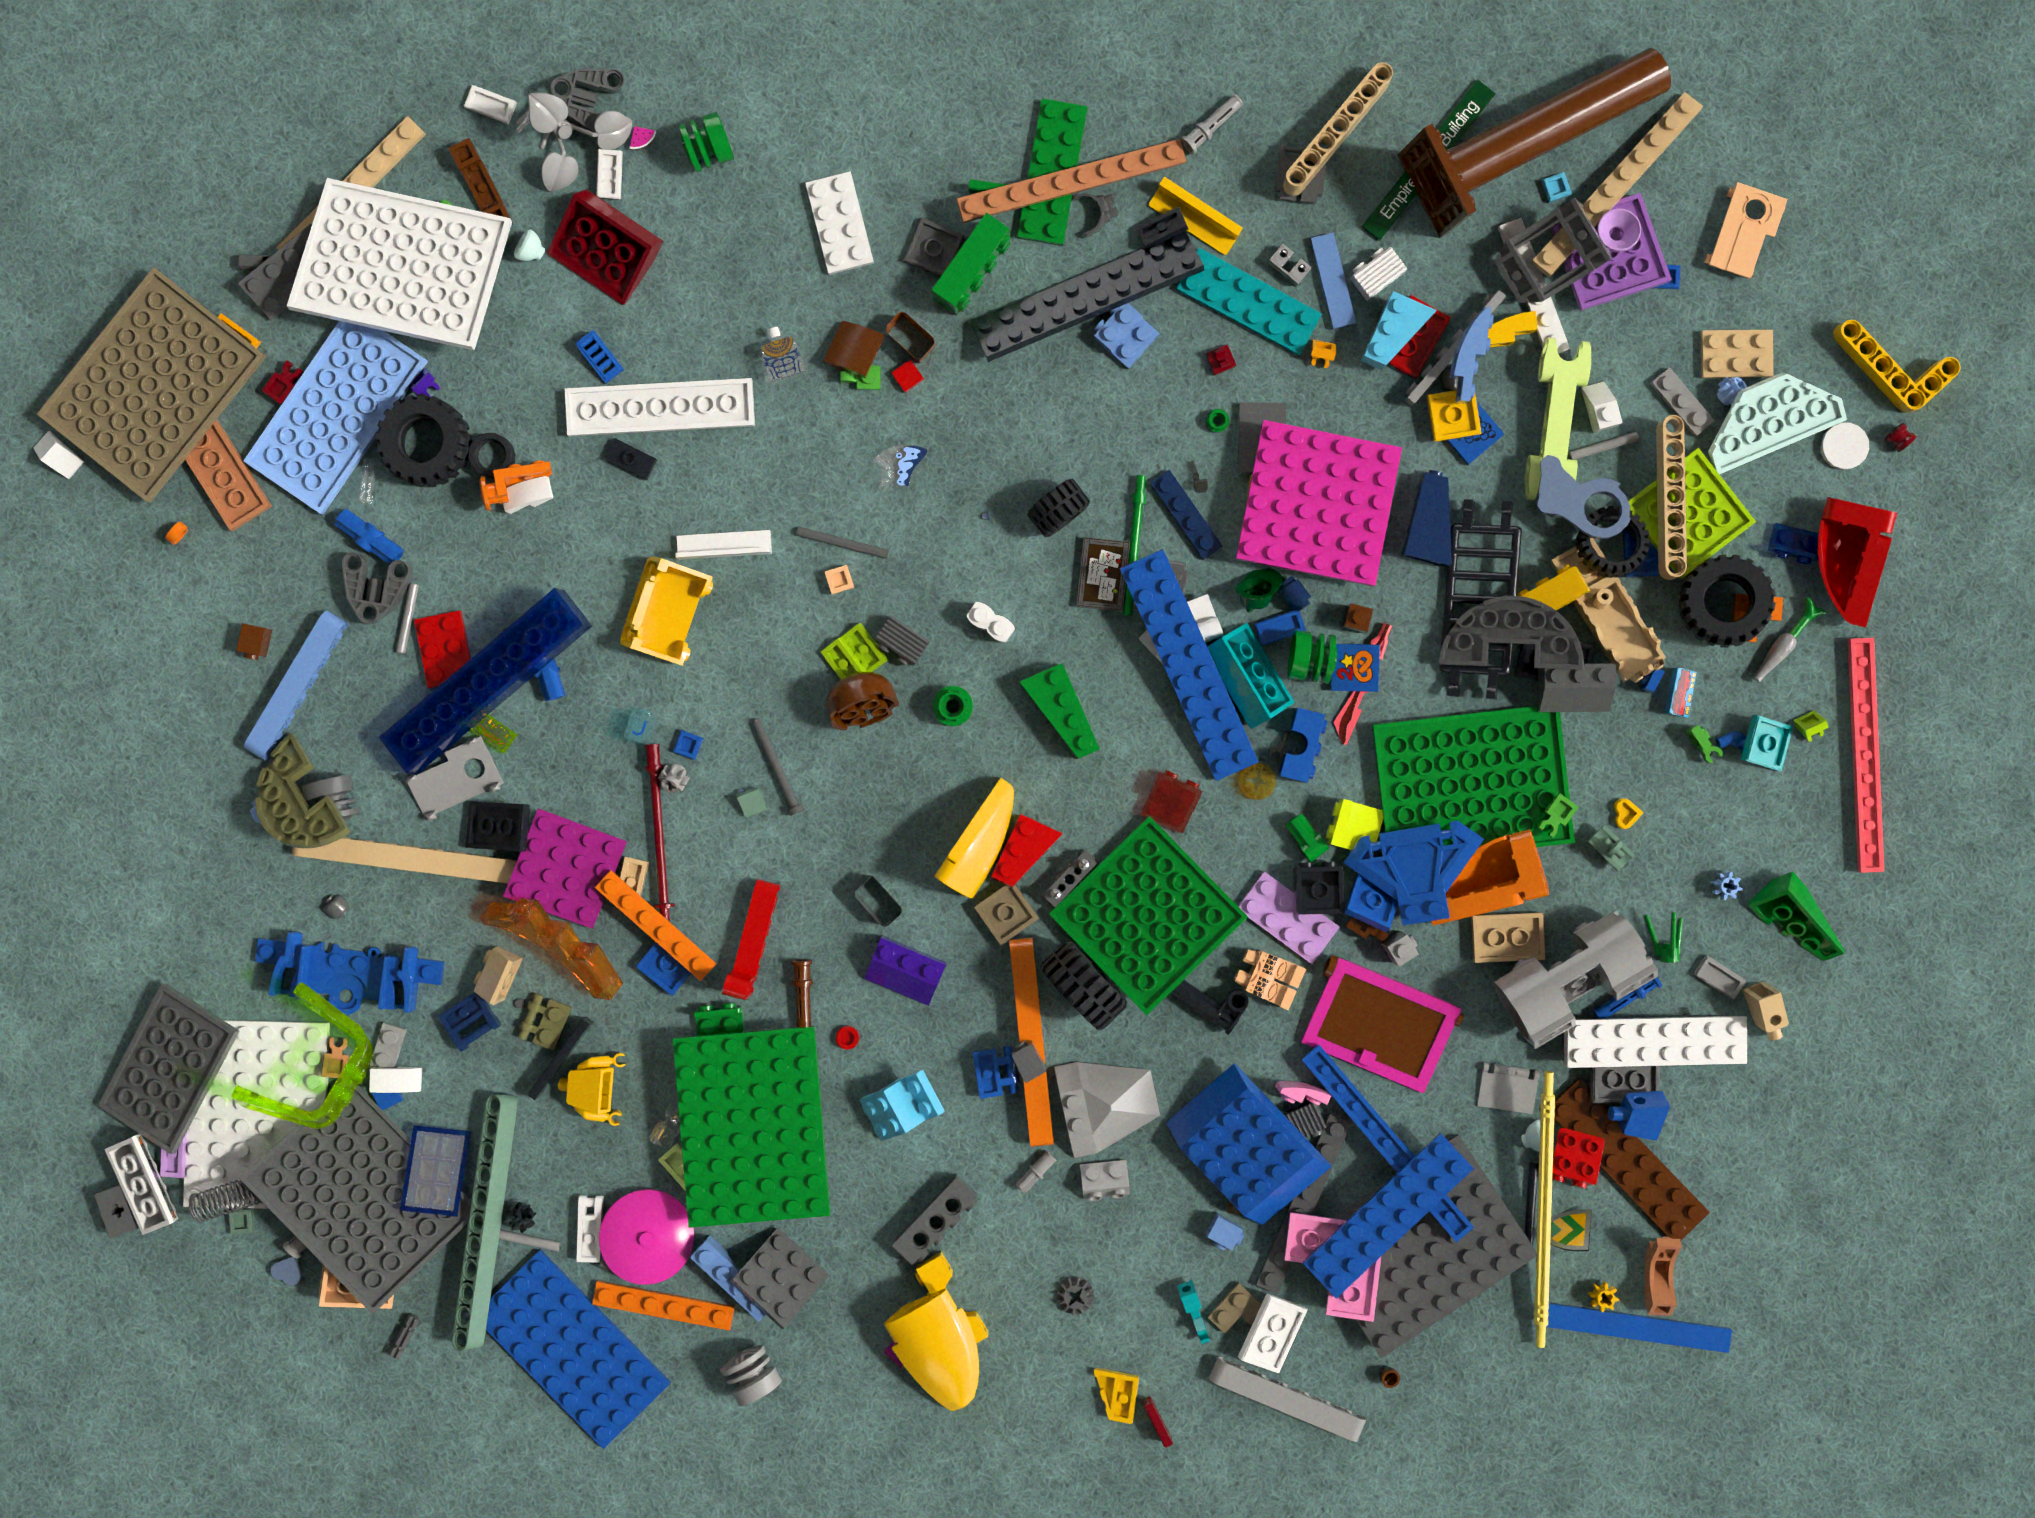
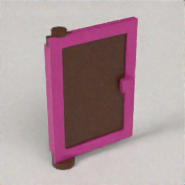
M1330 954L1322 972V976L1327 977L1328 980L1303 1034L1301 1043L1313 1048L1319 1044L1326 1053L1424 1093L1454 1026L1459 1027L1462 1023L1464 1014L1460 1013L1462 1009L1424 991L1347 959L1345 960Z

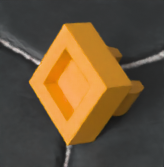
M1313 339L1311 345L1312 365L1315 366L1316 360L1323 358L1325 360L1324 368H1328L1330 360L1334 361L1336 344Z

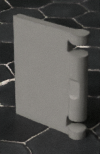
M1483 1062L1477 1106L1533 1114L1540 1071L1534 1070L1533 1079H1529V1069L1494 1064L1492 1073H1489V1063Z

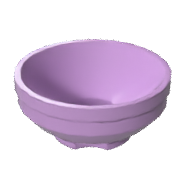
M1620 208L1612 209L1603 215L1599 221L1597 233L1606 248H1609V251L1624 252L1631 249L1640 239L1641 224L1638 217L1631 211ZM1613 228L1619 229L1622 232V239L1618 241L1613 240L1609 235L1610 230Z

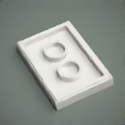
M1267 1293L1238 1358L1247 1363L1279 1373L1307 1313V1309Z

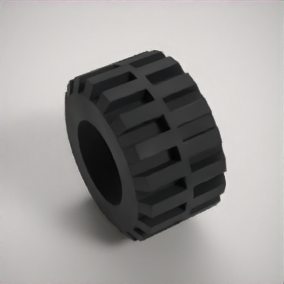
M1073 478L1068 479L1037 501L1029 509L1027 516L1044 538L1049 537L1080 515L1089 506L1090 500Z

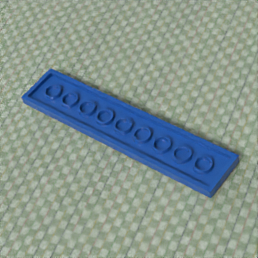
M1160 549L1121 567L1122 575L1215 780L1218 781L1258 763L1259 761L1164 549Z

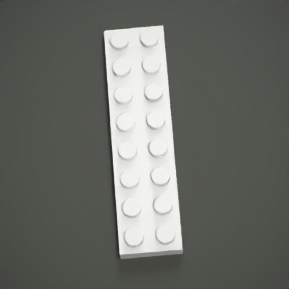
M752 378L565 388L567 435L569 437L755 426Z
M1746 1016L1575 1019L1576 1025L1564 1032V1067L1747 1064Z

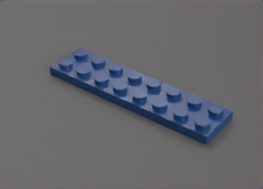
M1439 1133L1303 1261V1264L1337 1299L1474 1168Z

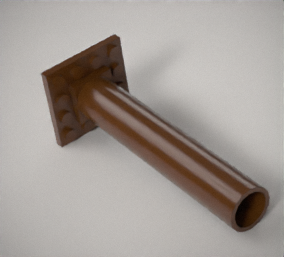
M1653 48L1646 49L1448 150L1445 149L1442 143L1443 139L1440 131L1435 129L1433 123L1424 127L1403 148L1398 157L1418 192L1417 195L1439 238L1450 233L1476 211L1475 201L1468 194L1469 192L1668 92L1671 87L1670 70L1663 56Z

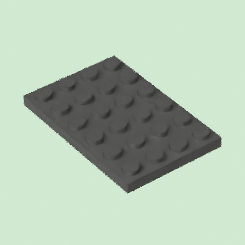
M161 984L98 1106L168 1153H176L240 1031L168 984Z

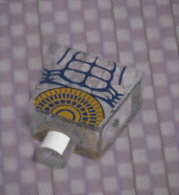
M780 327L768 329L767 333L770 342L761 345L764 376L767 385L771 386L810 374V370L793 336L783 338Z

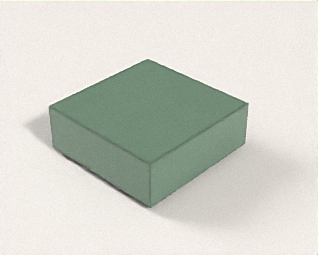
M759 787L737 794L738 802L745 817L767 810L766 802Z
M253 1208L239 1209L233 1213H228L230 1235L255 1232Z

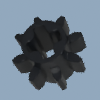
M518 1202L515 1207L507 1210L510 1216L505 1222L509 1223L511 1231L520 1230L521 1233H524L527 1228L535 1225L532 1219L537 1214L533 1212L530 1204L522 1205L521 1202Z

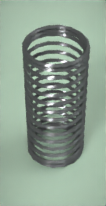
M241 1180L231 1181L230 1183H225V1185L221 1184L219 1187L206 1189L205 1191H200V1193L191 1194L189 1197L190 1213L198 1223L263 1203L248 1187L246 1188L245 1184L243 1186ZM251 1193L254 1197V1202L251 1199ZM195 1197L198 1199L202 1216L198 1212Z

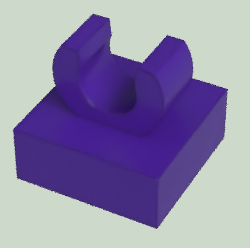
M426 368L421 371L410 385L417 395L422 393L431 397L427 393L429 386H433L437 390L440 389L439 385L434 381V376Z

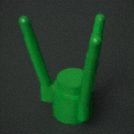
M1676 912L1671 913L1670 941L1662 942V947H1660L1650 917L1645 915L1647 927L1654 945L1655 956H1660V962H1679L1683 918L1678 920L1676 933Z

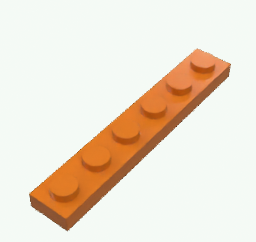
M612 870L595 887L698 980L702 981L717 964Z
M601 1280L596 1282L592 1305L729 1331L735 1309L733 1305Z

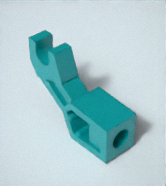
M1192 1280L1177 1285L1185 1311L1191 1314L1201 1344L1210 1342L1199 1311L1202 1306Z

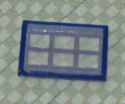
M413 1126L400 1211L458 1217L470 1131Z

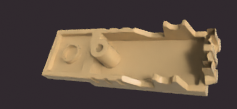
M1590 538L1592 548L1599 556L1606 559L1594 539ZM1576 546L1552 559L1550 563L1555 571L1567 565L1570 568L1576 566L1580 571L1590 592L1574 600V605L1611 664H1616V672L1623 683L1629 679L1636 683L1644 675L1646 676L1651 671H1657L1663 667L1665 663L1663 660L1666 656L1660 649L1661 640L1656 637L1653 627H1646L1640 617L1637 606L1633 604L1634 601L1628 596L1625 587L1621 585V581L1618 577L1616 578V575L1608 578L1607 574L1603 576L1597 575V570H1594V572L1590 571V565L1585 566L1582 563L1583 557L1579 558V549H1576Z

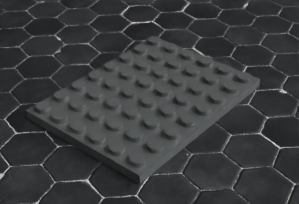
M350 1077L239 1178L372 1315L469 1223L472 1201Z
M1459 1135L1448 1141L1474 1169L1447 1196L1474 1228L1458 1242H1455L1429 1211L1381 1256L1374 1322L1356 1319L1381 1358L1538 1256V1253ZM1389 1180L1330 1218L1349 1219Z

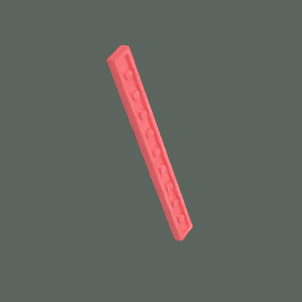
M1874 638L1847 639L1857 872H1884Z

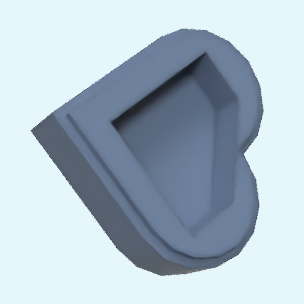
M291 1256L275 1263L271 1267V1275L277 1280H283L287 1285H295L302 1279V1270L298 1259Z

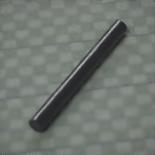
M1529 1162L1524 1234L1533 1246L1539 1163Z

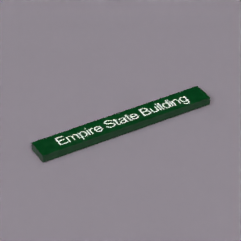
M1478 79L1438 129L1442 135V143L1446 150L1457 144L1496 94ZM1407 171L1402 174L1361 226L1379 241L1418 193Z

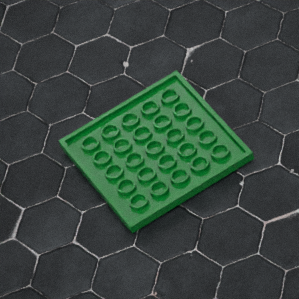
M1150 816L1049 913L1146 1016L1248 918L1232 899Z

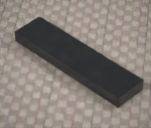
M585 1017L579 1022L529 1091V1097L533 1100L540 1097L593 1024L591 1019Z

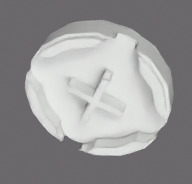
M1839 423L1830 427L1823 434L1820 446L1821 454L1831 467L1843 470L1851 469L1860 465L1866 459L1869 451V440L1865 431L1858 425Z

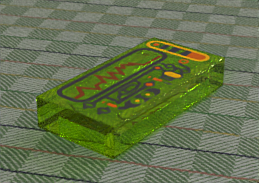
M478 708L466 725L469 730L481 736L483 740L503 754L508 751L518 736L516 732L482 708Z

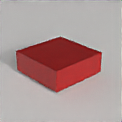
M911 359L892 372V375L905 393L924 380Z

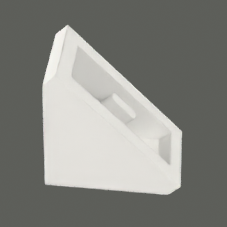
M48 431L34 446V450L42 462L68 479L84 463L77 454L51 431Z

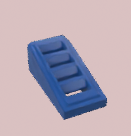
M594 330L575 343L606 384L624 371V368ZM596 340L597 343L588 350L585 349L587 345ZM600 348L603 349V351H601V352H600L598 355H596L594 358H592V357L590 356V355H592L594 352H596L598 349H600ZM606 356L609 357V359H607V360H606L604 363H602L600 366H598V365L596 364V363H598L600 360H602L604 357H606ZM614 363L615 367H613L610 371H608L606 374L602 372L609 365Z

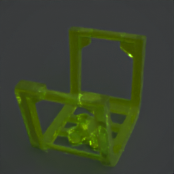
M299 983L294 989L293 994L300 999L301 1005L329 1021L357 1042L354 1052L324 1103L314 1111H305L269 1099L236 1085L231 1096L245 1109L312 1129H324L334 1124L340 1117L344 1108L351 1102L355 1089L364 1080L373 1057V1046L361 1026L305 983Z

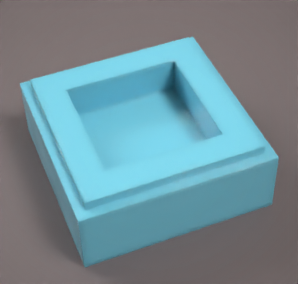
M1564 172L1541 180L1548 203L1572 194Z

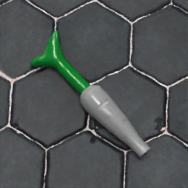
M1805 597L1803 616L1789 633L1781 634L1777 638L1752 678L1757 682H1761L1796 647V638L1812 619L1827 614L1826 610L1815 607L1813 601L1809 597Z

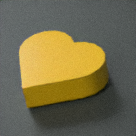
M1618 799L1614 804V811L1616 813L1614 821L1616 826L1621 829L1630 828L1643 814L1628 799Z

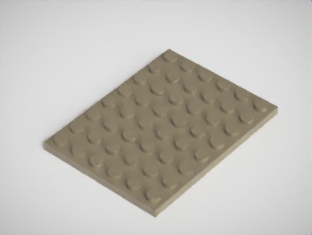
M153 267L37 415L142 499L151 503L267 356L166 275Z

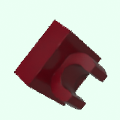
M1228 344L1206 353L1214 376L1237 366Z

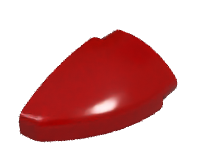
M1827 497L1820 521L1817 546L1818 564L1822 580L1829 597L1844 620L1850 624L1866 628L1892 541L1891 537L1880 534L1881 532L1892 534L1898 513Z

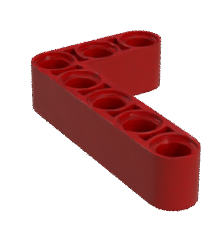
M757 879L734 967L726 976L722 995L745 1001L752 995L754 990L753 984L757 979L760 968L759 961L763 956L766 945L764 943L765 938L768 936L772 922L770 920L771 915L774 913L778 899L776 896L778 891H780L781 885Z

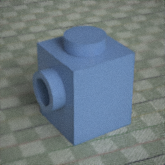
M1217 1212L1206 1231L1207 1237L1213 1240V1244L1222 1250L1226 1248L1233 1250L1235 1245H1240L1244 1237V1233H1242L1243 1228L1240 1224Z

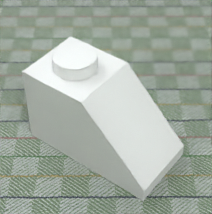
M1605 382L1581 388L1593 433L1613 428L1623 423L1617 400Z

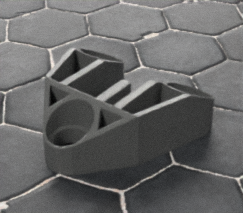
M577 69L554 79L551 83L550 92L566 103L568 107L566 119L588 131L596 132L594 123L601 113L572 104L571 101L594 108L598 94L575 88V86L595 92L615 94L622 89L624 76L617 69ZM609 75L618 76L620 84L617 87L608 85L607 77ZM564 83L568 87L567 94L563 96L558 95L554 89L555 85Z
M355 552L347 553L342 559L346 598L361 622L375 624L399 607L413 579L414 573L410 564L401 560L393 561L389 565L385 583L384 580L370 578L366 601H364L368 582L366 559ZM352 557H357L360 561L359 567L355 570H351L348 564L349 559ZM402 564L406 568V573L403 577L398 578L395 576L394 569L397 565ZM367 607H372L375 610V616L371 620H367L363 615Z

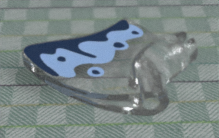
M898 445L881 452L873 459V462L878 467L876 488L884 492L888 491L889 484L909 488L911 475L917 465L927 455L928 449L916 445Z

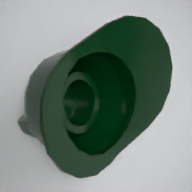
M1270 568L1250 572L1235 587L1236 593L1240 596L1241 603L1246 607V611L1250 613L1254 609L1267 607L1271 602L1273 594L1281 586L1283 578L1278 571Z

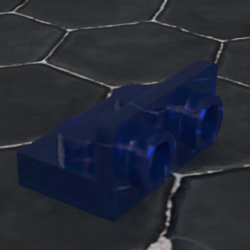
M1775 523L1767 551L1774 552V557L1788 559L1790 556L1797 558L1796 562L1810 565L1811 562L1819 560L1817 555L1818 533Z

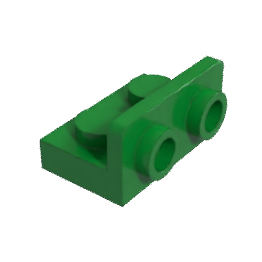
M736 1002L724 1003L722 1008L713 1009V1005L699 1006V1010L693 1012V1017L696 1018L697 1036L745 1032L742 1006H736Z

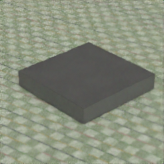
M921 217L903 261L941 277L958 253L964 235Z

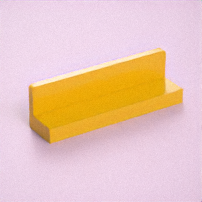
M1164 177L1159 184L1158 190L1149 202V207L1162 215L1179 206L1189 228L1187 231L1221 254L1227 255L1241 234L1243 227Z

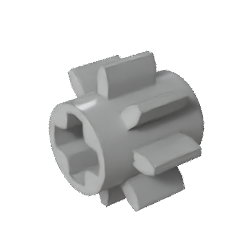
M672 764L670 767L665 765L658 777L659 780H662V788L671 793L676 792L677 789L682 792L690 778L686 776L685 768L679 764Z

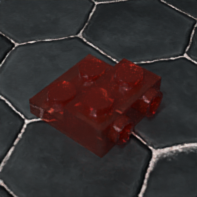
M1171 771L1159 772L1140 815L1147 818L1150 816L1154 821L1184 833L1203 791L1199 790L1200 785L1187 779L1186 783L1177 780L1179 775Z

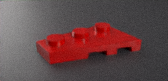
M1020 814L991 878L1012 888L1063 833Z

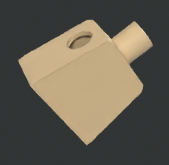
M1764 981L1742 989L1755 1025L1766 1032L1768 1039L1771 1041L1782 1038L1783 1035L1780 1028L1786 1027L1789 1023L1781 992Z

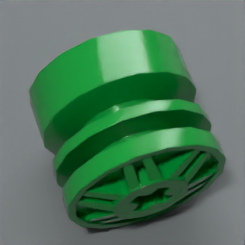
M717 111L702 116L704 128L699 129L694 119L691 120L693 132L689 133L685 123L679 124L684 151L688 161L694 166L697 173L702 171L700 163L702 159H704L707 168H711L710 156L714 155L719 164L734 160L732 149Z
M1295 630L1289 652L1288 679L1305 680L1308 671H1311L1312 682H1317L1321 672V682L1329 684L1337 661L1336 635H1328L1325 644L1324 634L1320 633L1316 643H1312L1311 632Z

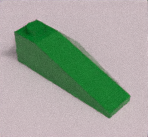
M1793 871L1772 879L1749 901V907L1764 923L1770 925L1774 922L1783 928L1781 934L1786 937L1790 934L1801 940V947L1821 960L1826 961L1845 953L1844 948L1809 890Z

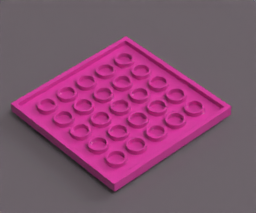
M1263 420L1236 559L1372 587L1376 586L1402 447Z

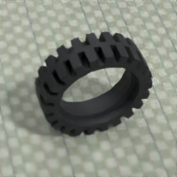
M1608 506L1606 509L1605 507L1599 508L1597 511L1592 512L1587 517V520L1594 526L1603 522L1616 523L1619 518V507L1614 509V506ZM1630 510L1629 518L1631 519L1625 527L1631 533L1635 542L1632 556L1625 561L1613 562L1602 558L1592 548L1591 537L1578 531L1576 536V549H1579L1578 556L1579 558L1583 557L1582 563L1585 566L1590 565V571L1594 572V570H1597V575L1603 576L1607 574L1608 578L1616 575L1617 578L1631 573L1641 564L1648 553L1650 539L1648 538L1649 531L1644 529L1646 524L1644 521L1639 522L1640 517L1637 514L1632 516L1633 511Z

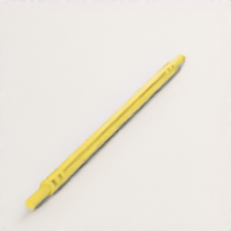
M1544 1071L1543 1094H1541L1536 1249L1538 1256L1536 1257L1534 1324L1536 1325V1347L1538 1348L1545 1347L1546 1326L1548 1325L1555 1117L1554 1072Z

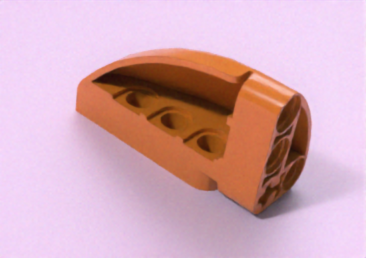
M1528 829L1505 835L1480 846L1446 892L1450 918L1432 921V925L1435 926L1524 903L1525 899L1529 901L1548 896L1549 889L1531 830Z

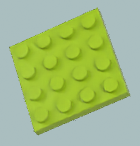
M1699 448L1685 457L1687 568L1685 573L1678 577L1679 579L1685 577L1698 565L1702 564L1756 522ZM1669 469L1667 476L1674 480L1675 473ZM1656 479L1628 502L1630 510L1633 511L1631 515L1635 516L1637 514L1640 517V523L1644 521L1646 524L1644 529L1649 531L1648 538L1658 551ZM1668 492V500L1671 503H1675V496ZM1668 516V523L1675 527L1676 521L1674 517ZM1669 539L1668 546L1672 550L1676 549V543ZM1670 562L1669 566L1676 573L1677 568L1675 564Z

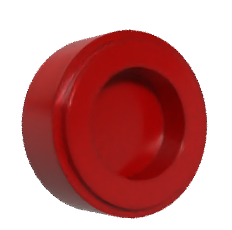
M843 1026L836 1034V1042L842 1049H852L859 1042V1033L852 1026Z

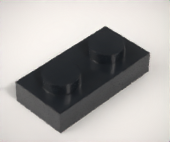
M1179 206L1136 227L1146 250L1153 245L1160 244L1189 230Z

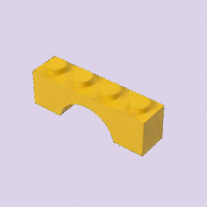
M942 1251L918 1264L915 1276L921 1286L925 1284L929 1291L927 1295L946 1288L948 1281L952 1277L953 1270ZM977 1311L965 1312L976 1343L987 1338L988 1330Z

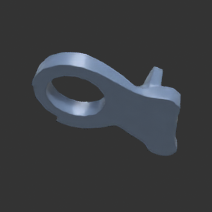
M1547 455L1541 460V478L1536 505L1540 513H1544L1551 518L1559 515L1579 531L1593 539H1608L1619 534L1628 525L1631 519L1629 518L1630 505L1626 495L1618 488L1621 483L1612 479L1600 478L1579 484L1563 469L1557 457ZM1595 494H1605L1612 497L1619 507V518L1616 524L1608 528H1599L1592 525L1584 514L1586 500Z

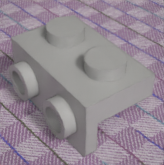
M1126 1160L1080 1165L1083 1199L1098 1201L1102 1197L1111 1196L1114 1199H1120L1130 1194Z

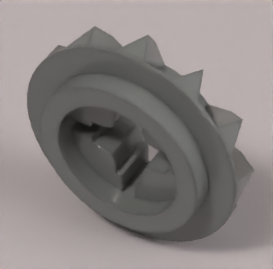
M1081 1277L1067 1278L1060 1284L1057 1290L1058 1304L1064 1312L1071 1313L1072 1315L1083 1314L1091 1307L1094 1300L1092 1286ZM1068 1290L1073 1293L1080 1290L1079 1296L1083 1302L1074 1300V1302L1069 1304L1071 1295Z

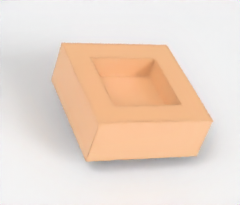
M848 565L825 571L832 595L854 588Z

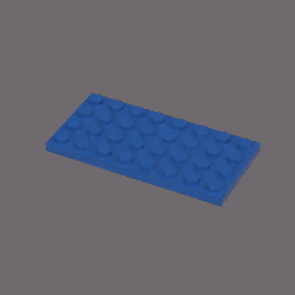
M540 1249L490 1298L486 1330L604 1449L671 1381L596 1305H592L593 1302Z

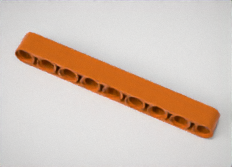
M1033 938L1009 940L1019 1042L1024 1040L1027 1043L1033 1041L1045 1063ZM1045 1072L1027 1083L1024 1082L1030 1147L1054 1145L1047 1074Z

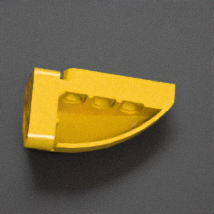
M1000 778L934 875L947 886L969 898L975 896L987 878L1008 830L1013 809L1014 789L1003 778Z
M945 1288L907 1303L886 1320L884 1326L893 1342H898V1344L892 1347V1350L912 1377L937 1402L948 1410L955 1411L966 1407L975 1397L979 1377V1358L975 1337L968 1317L963 1308L956 1311L957 1306Z

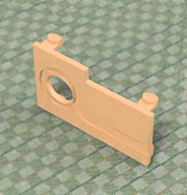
M1737 182L1734 188L1729 187L1727 197L1731 198L1714 251L1711 255H1706L1704 263L1750 279L1753 275L1765 235L1775 237L1788 199ZM1758 200L1762 202L1765 207V214L1761 219L1754 220L1747 216L1745 207L1749 201Z

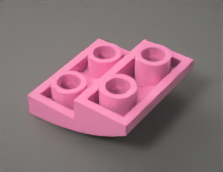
M1281 1081L1275 1085L1281 1098L1293 1104L1295 1100L1302 1103L1304 1097H1307V1100L1314 1104L1320 1105L1322 1102L1327 1105L1331 1098L1325 1089L1308 1083Z

